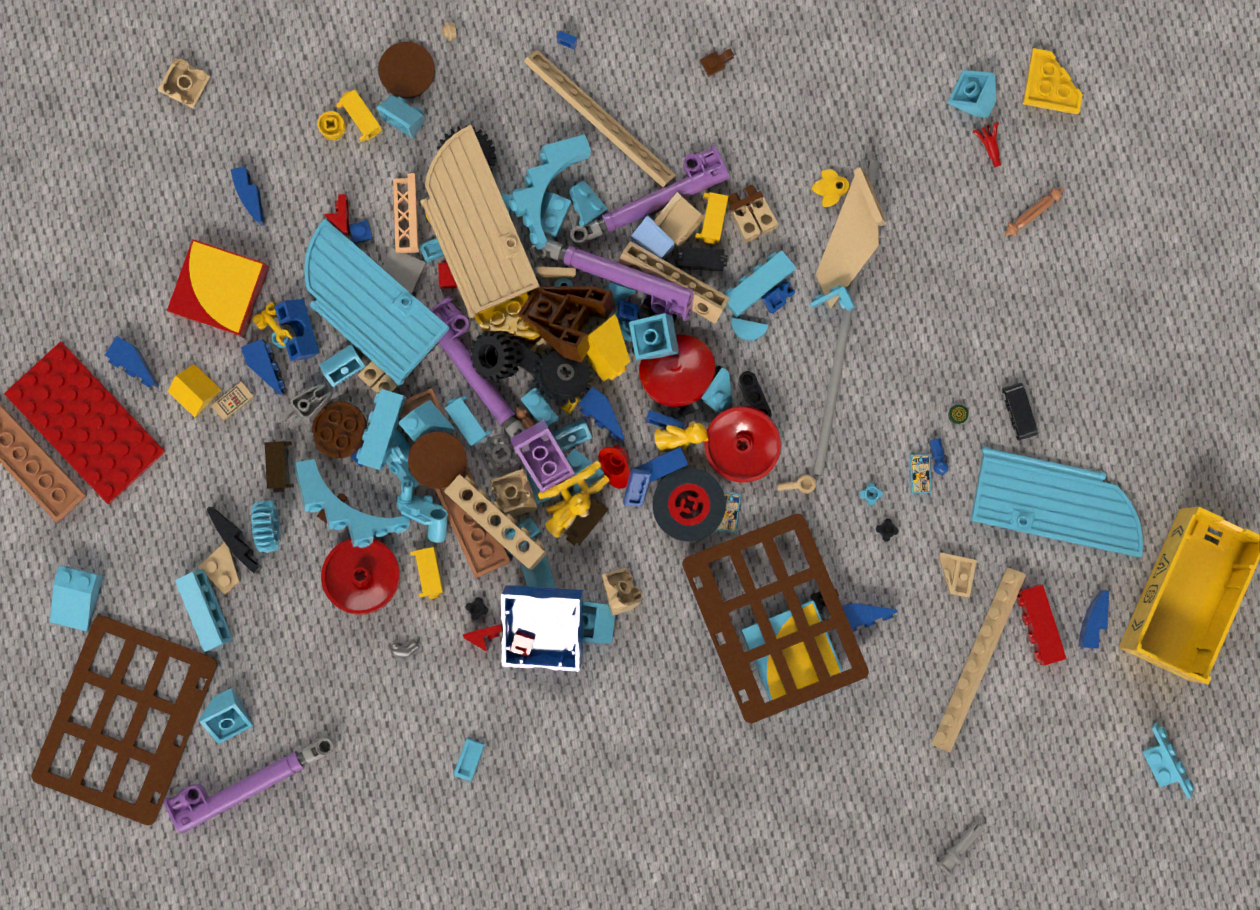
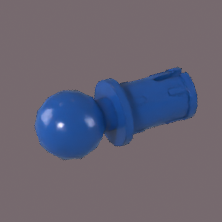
M941 438L929 440L932 451L931 460H936L933 469L937 474L944 475L947 473L949 466L943 460V457L947 456L944 455Z

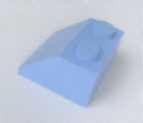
M649 216L642 221L631 235L633 243L663 260L674 250L675 243Z

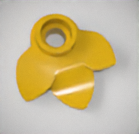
M832 169L822 170L823 179L816 181L811 189L816 194L823 196V207H830L839 202L840 197L848 192L850 185L845 177L839 176ZM838 183H843V187L841 189H837L836 186Z

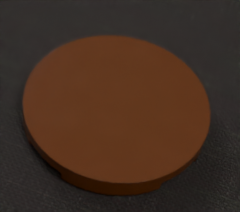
M400 42L392 45L383 53L378 65V74L382 85L387 91L396 97L409 99L422 95L430 87L435 77V65L430 53L421 45L413 42Z
M345 401L333 402L323 407L313 421L312 433L316 447L322 454L335 459L350 457L364 443L362 437L365 429H367V422L362 411L351 403Z
M430 431L420 436L413 442L408 453V465L411 474L420 484L429 488L440 489L448 487L459 474L463 475L466 468L467 456L462 443L457 437L445 431Z

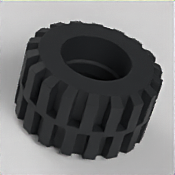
M491 331L478 335L476 337L477 340L472 344L474 347L470 351L472 353L470 358L473 360L472 366L477 369L476 373L478 375L481 374V377L487 380L505 379L514 376V373L519 371L518 367L522 364L520 359H523V354H521L522 347L518 345V339H514L515 336L509 334L508 331ZM495 349L498 352V361L495 358Z

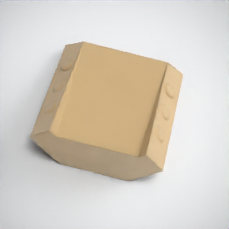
M175 58L158 91L194 108L210 75L192 67L183 59Z
M677 192L669 200L665 208L656 214L654 222L677 246L681 247L705 217Z
M526 469L490 480L491 491L495 495L496 502L503 508L501 512L505 516L510 514L512 517H516L537 509Z
M626 567L602 575L612 617L638 606L643 596L640 589L633 585V577Z

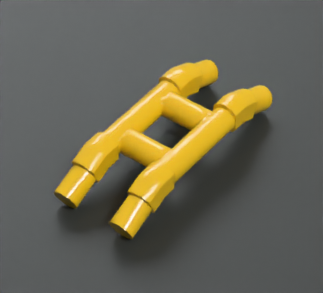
M597 460L564 482L542 493L538 492L540 500L556 496L560 492L565 499L555 505L548 506V514L569 505L573 497L567 489L570 486L578 483L582 491L577 494L591 495L600 491L609 482V478L605 475L590 485V487H588L584 480L601 467Z

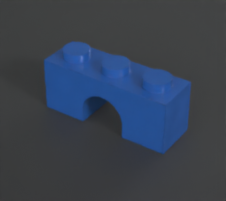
M304 299L286 300L275 306L279 324L289 325L295 331V338L285 343L290 361L310 359L319 354L318 343L315 339L313 326L310 322Z

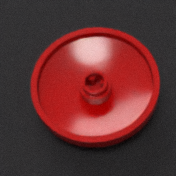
M676 335L678 354L661 358L642 359L640 362L639 378L643 389L650 398L660 404L678 407L696 402L702 398L715 378L716 365L712 352L701 340L689 335Z
M749 406L731 407L718 414L707 429L708 441H704L706 457L712 468L728 480L740 483L759 480L774 468L780 457L782 447L780 432L774 421L759 409Z
M351 539L339 543L329 552L321 570V583L327 598L338 609L354 615L371 614L385 607L394 597L400 582L399 565L394 554L386 545L373 539L372 544L363 548L353 547Z

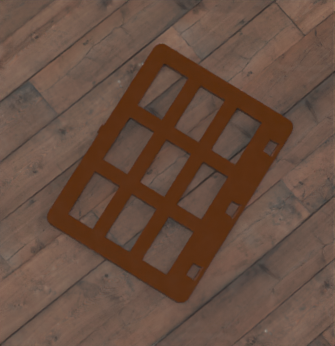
M797 513L684 558L682 562L683 569L742 716L747 723L758 722L863 680L868 676V667L839 601L838 591L834 589L803 515ZM794 530L810 568L789 576L773 538ZM762 543L777 581L756 589L741 551ZM730 555L745 594L724 602L709 563ZM696 577L700 578L703 585L698 590L693 580ZM815 579L831 618L809 626L793 587ZM782 592L798 631L777 639L761 600ZM750 605L766 644L744 652L728 613ZM836 629L852 668L830 677L814 637ZM722 632L726 643L720 646L715 634ZM803 642L819 681L797 689L782 650ZM770 655L786 695L765 703L749 663ZM745 689L749 699L744 703L738 692Z
M97 616L93 620L66 690L60 698V705L33 769L32 780L37 784L141 824H154L217 669V660L206 654L109 617ZM105 632L125 639L111 678L90 671ZM137 645L158 652L143 691L122 683ZM170 657L190 664L176 703L155 696ZM200 678L206 679L203 690L197 688ZM85 683L105 690L90 729L70 721ZM117 695L138 702L123 741L102 734ZM150 707L170 715L156 753L135 746ZM64 733L85 740L70 779L49 772ZM178 735L184 736L180 747L174 745ZM97 745L118 753L103 792L82 784ZM129 758L150 765L135 804L114 797ZM155 792L161 793L157 804L151 802Z

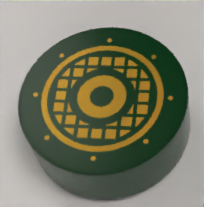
M963 405L953 406L948 413L950 421L954 424L964 423L969 415L967 408Z

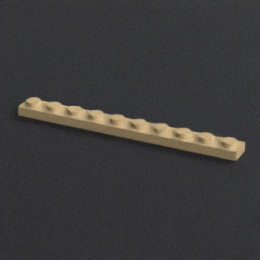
M537 50L527 56L524 62L658 184L664 188L675 178V173L540 51Z
M1007 567L932 741V745L949 753L953 748L1024 582L1026 574Z

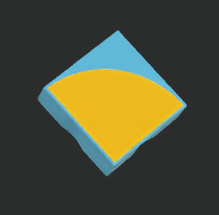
M813 600L801 604L809 626L822 621ZM789 609L769 618L777 639L798 631ZM757 623L740 629L748 650L766 644ZM827 632L814 637L830 677L843 672ZM803 642L782 650L797 689L819 681ZM768 655L754 661L769 701L786 695L771 656Z

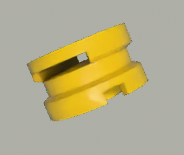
M327 111L318 119L317 126L324 138L337 140L344 135L346 124L339 113Z

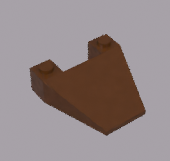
M540 286L532 291L518 316L564 358L582 362L590 349L586 333L580 332L590 315L607 320L615 304L612 291L595 286Z

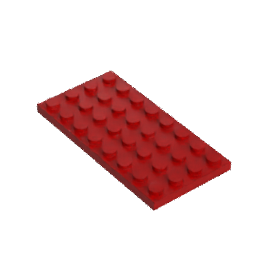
M61 341L4 393L107 504L112 503L166 452Z

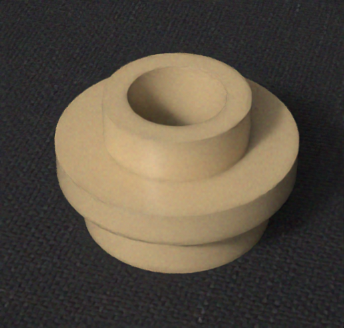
M445 22L442 27V34L448 41L456 38V28L454 23Z

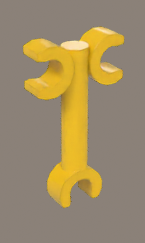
M270 302L261 314H257L252 318V321L257 324L256 326L260 330L264 329L268 323L277 334L276 340L284 346L283 339L285 337L292 339L293 337L287 330H282L273 319L277 317L275 305Z

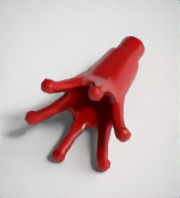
M999 122L993 124L992 134L990 125L986 126L988 134L985 127H982L984 135L979 129L973 130V133L984 144L989 158L992 159L994 168L1001 166L997 143Z

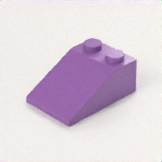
M545 420L511 438L514 449L541 493L575 474Z

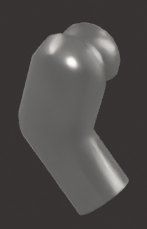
M412 641L406 647L394 643L390 646L389 650L394 657L408 658L420 647L415 641Z

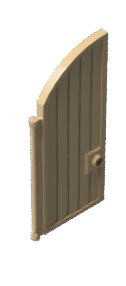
M469 125L449 138L435 155L425 182L430 199L425 198L420 202L426 211L468 310L469 318H473L479 312L540 286L473 127Z

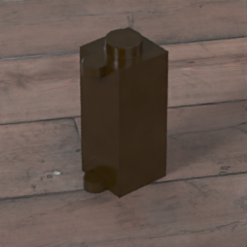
M264 442L267 489H273V493L285 492L286 488H294V484L289 483L288 446H292V442Z
M593 497L589 508V515L587 517L579 515L565 532L567 535L566 540L574 546L576 543L581 545L609 509Z

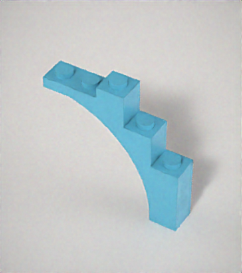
M585 134L542 146L539 154V160L542 165L528 169L524 177V182L528 189L513 192L509 200L512 212L515 211L517 217L524 215L523 221L525 226L529 227L531 243L535 244L537 250L544 248L547 243L540 221L544 192L560 172L577 162L589 158L591 149Z
M315 459L295 463V472L304 511L318 512L324 508L328 528L341 530L348 526L353 547L363 548L373 543L375 535L382 537L390 532L402 533L409 529L410 519L407 516L394 518L375 517L359 512L343 503L329 490L322 480Z

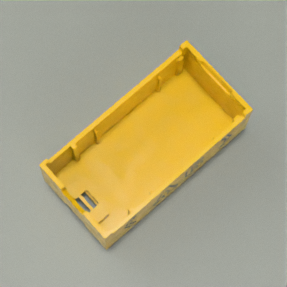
M1201 507L1179 509L1118 648L1185 680L1209 684L1212 678L1209 676L1260 560V535L1223 520V517ZM1210 527L1221 532V537L1208 532V528ZM1205 534L1219 540L1218 544L1204 539Z

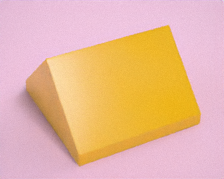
M193 364L175 375L167 392L196 418L222 390Z

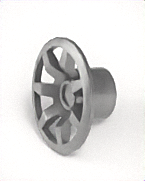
M499 434L489 438L481 451V459L485 468L495 475L503 476L512 473L519 468L522 462L520 457L511 454V450L514 448L513 444L510 446L504 444L503 438L511 440V437L506 434ZM500 438V444L496 446L490 444L494 439ZM488 446L492 450V455L485 457V450ZM510 459L518 460L513 469L510 468L508 462ZM486 460H494L496 462L494 469L487 465ZM500 464H504L508 471L497 472Z

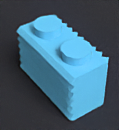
M352 344L319 364L324 376L332 387L342 383V380L345 381V378L348 379L352 374L355 375V372H358V370L365 368L359 353Z
M534 388L521 398L523 404L538 423L545 420L550 428L559 421V416L554 413V410H552L540 392L537 391V388Z

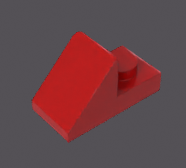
M338 194V200H335V210L338 213L323 215L342 233L350 235L348 197L346 194Z
M502 624L465 633L463 638L488 652L485 636H488L489 639L499 637V633L503 632Z

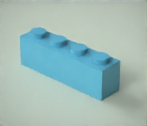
M780 251L778 254L776 252L771 254L767 258L768 262L762 265L760 263L752 270L754 273L751 276L747 277L745 275L738 281L739 285L735 289L730 287L723 293L730 298L726 307L736 318L796 270L795 265L783 251Z
M381 389L380 393L377 392L374 399L375 409L370 412L368 418L370 425L368 429H365L362 437L364 444L357 452L356 458L359 459V464L384 470L406 400L405 396Z
M205 570L193 571L175 580L177 589L185 604V609L188 611L192 626L197 633L204 652L233 641Z

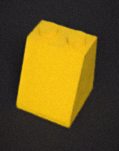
M614 314L587 335L590 349L585 357L589 358L587 362L592 364L591 367L603 382L608 378L613 380L627 370L625 366L630 363L620 325Z

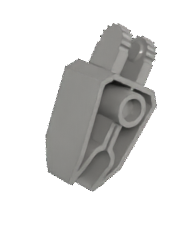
M325 385L315 386L291 399V407L280 418L285 421L294 414L298 416L288 425L291 430L302 422L304 424H311L322 408L328 405L332 397L331 392L318 398L326 390Z

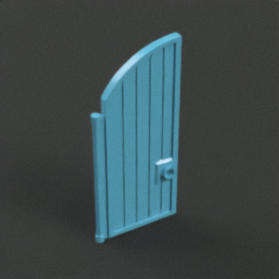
M324 219L312 236L305 258L304 274L306 288L317 299L312 301L309 306L316 310L400 387L404 383V379L450 328L329 221Z
M986 446L982 447L981 453L983 457L970 521L1142 558L1143 535L1138 515L1128 497L1117 485L1103 482L1106 479V473L990 449V447Z

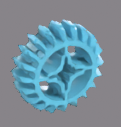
M268 500L255 502L251 511V524L256 548L259 552L276 551L280 543L279 516L276 505L273 501Z

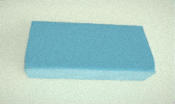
M584 418L552 432L562 451L592 439Z

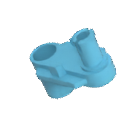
M410 480L402 481L401 494L397 497V509L401 511V514L423 525H428L427 537L430 541L443 542L447 537V511L443 509V506L434 503L433 497L429 495L424 497L413 495V482H410Z

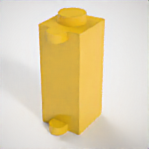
M355 89L347 91L342 95V98L339 99L340 102L336 106L338 109L345 108L362 133V136L359 138L361 142L368 141L383 131Z
M710 192L703 194V198L708 199L702 233H696L695 238L704 241L706 245L714 246L715 243L719 244L728 196Z
M436 547L410 552L411 556H416L423 593L418 594L419 598L429 596L430 600L441 597L440 593H444Z

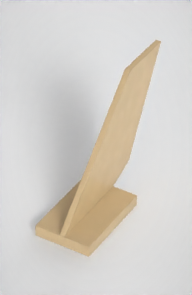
M861 167L853 170L855 176L816 272L824 295L831 293L830 289L838 285L841 287H848L879 247V226L888 224L868 175ZM840 295L827 301L830 309L840 298Z

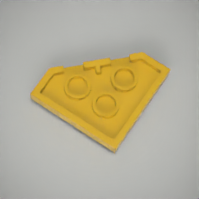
M1033 48L1031 50L1022 104L1078 115L1083 96L1079 88L1077 89L1074 86L1071 77L1063 67L1061 68L1052 51Z
M527 293L479 312L474 317L482 331H508L509 334H513L515 337L532 340L540 336L518 316V313L529 297Z

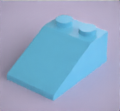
M59 566L53 584L50 622L88 632L103 575L69 566Z

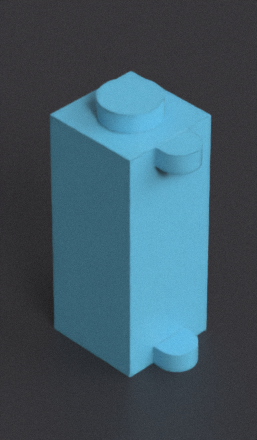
M466 395L458 399L455 397L447 402L448 406L445 407V410L470 446L473 447L487 438L492 432L490 429L486 432L482 429L464 403L468 399Z
M546 556L532 571L521 563L528 587L556 588Z

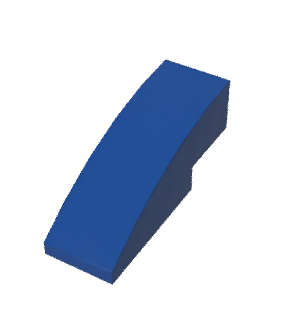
M246 167L230 169L236 192L242 204L261 226L264 225L260 189L256 184L251 185L249 170Z
M681 447L634 469L650 470L649 483L673 471L688 466Z
M1100 590L1090 604L1082 622L1078 647L1099 648L1100 629L1107 630L1109 591Z

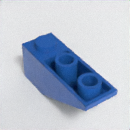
M116 336L104 355L109 358L108 362L117 368L119 366L126 369L124 372L133 378L135 376L142 379L140 382L151 388L153 385L158 388L159 384L139 349Z
M261 339L242 346L241 350L247 366L278 394L285 395L283 390L286 389L283 379L278 377L277 372L280 369L277 362L272 360L271 354H273V349L270 343H266V341Z
M592 386L578 403V406L581 407L579 411L587 418L589 415L595 419L594 423L602 430L604 427L610 431L608 435L618 442L620 439L623 442L625 440L608 398Z
M856 603L842 606L853 632L857 631V627L863 624L865 627L876 624L875 620L882 618L883 621L894 617L893 614L898 612L897 609Z

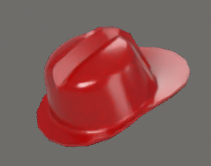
M619 445L603 448L599 452L598 458L604 475L609 478L608 483L618 489L627 487L630 475L628 466L630 461L629 454Z

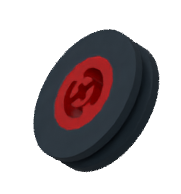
M695 468L679 469L668 474L658 484L653 496V514L659 527L670 537L686 542L698 541L712 534L721 524L726 509L725 495L717 480L707 472ZM691 491L698 494V498L687 496L689 502H694L692 505L694 512L698 507V503L703 504V509L696 518L686 519L680 516V512L691 514L689 508H684L686 504L684 498L680 503V507L675 506V500L682 492Z

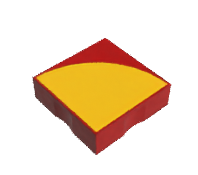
M192 239L167 312L245 338L253 315L254 304L262 290L269 266L264 262Z

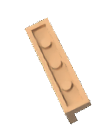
M415 173L407 174V178L393 179L396 253L419 252L417 185ZM408 183V191L402 195L398 191V184ZM403 200L408 203V210L405 213L398 209V205ZM404 218L409 221V227L405 231L399 227V223ZM406 236L410 240V247L400 248V241Z

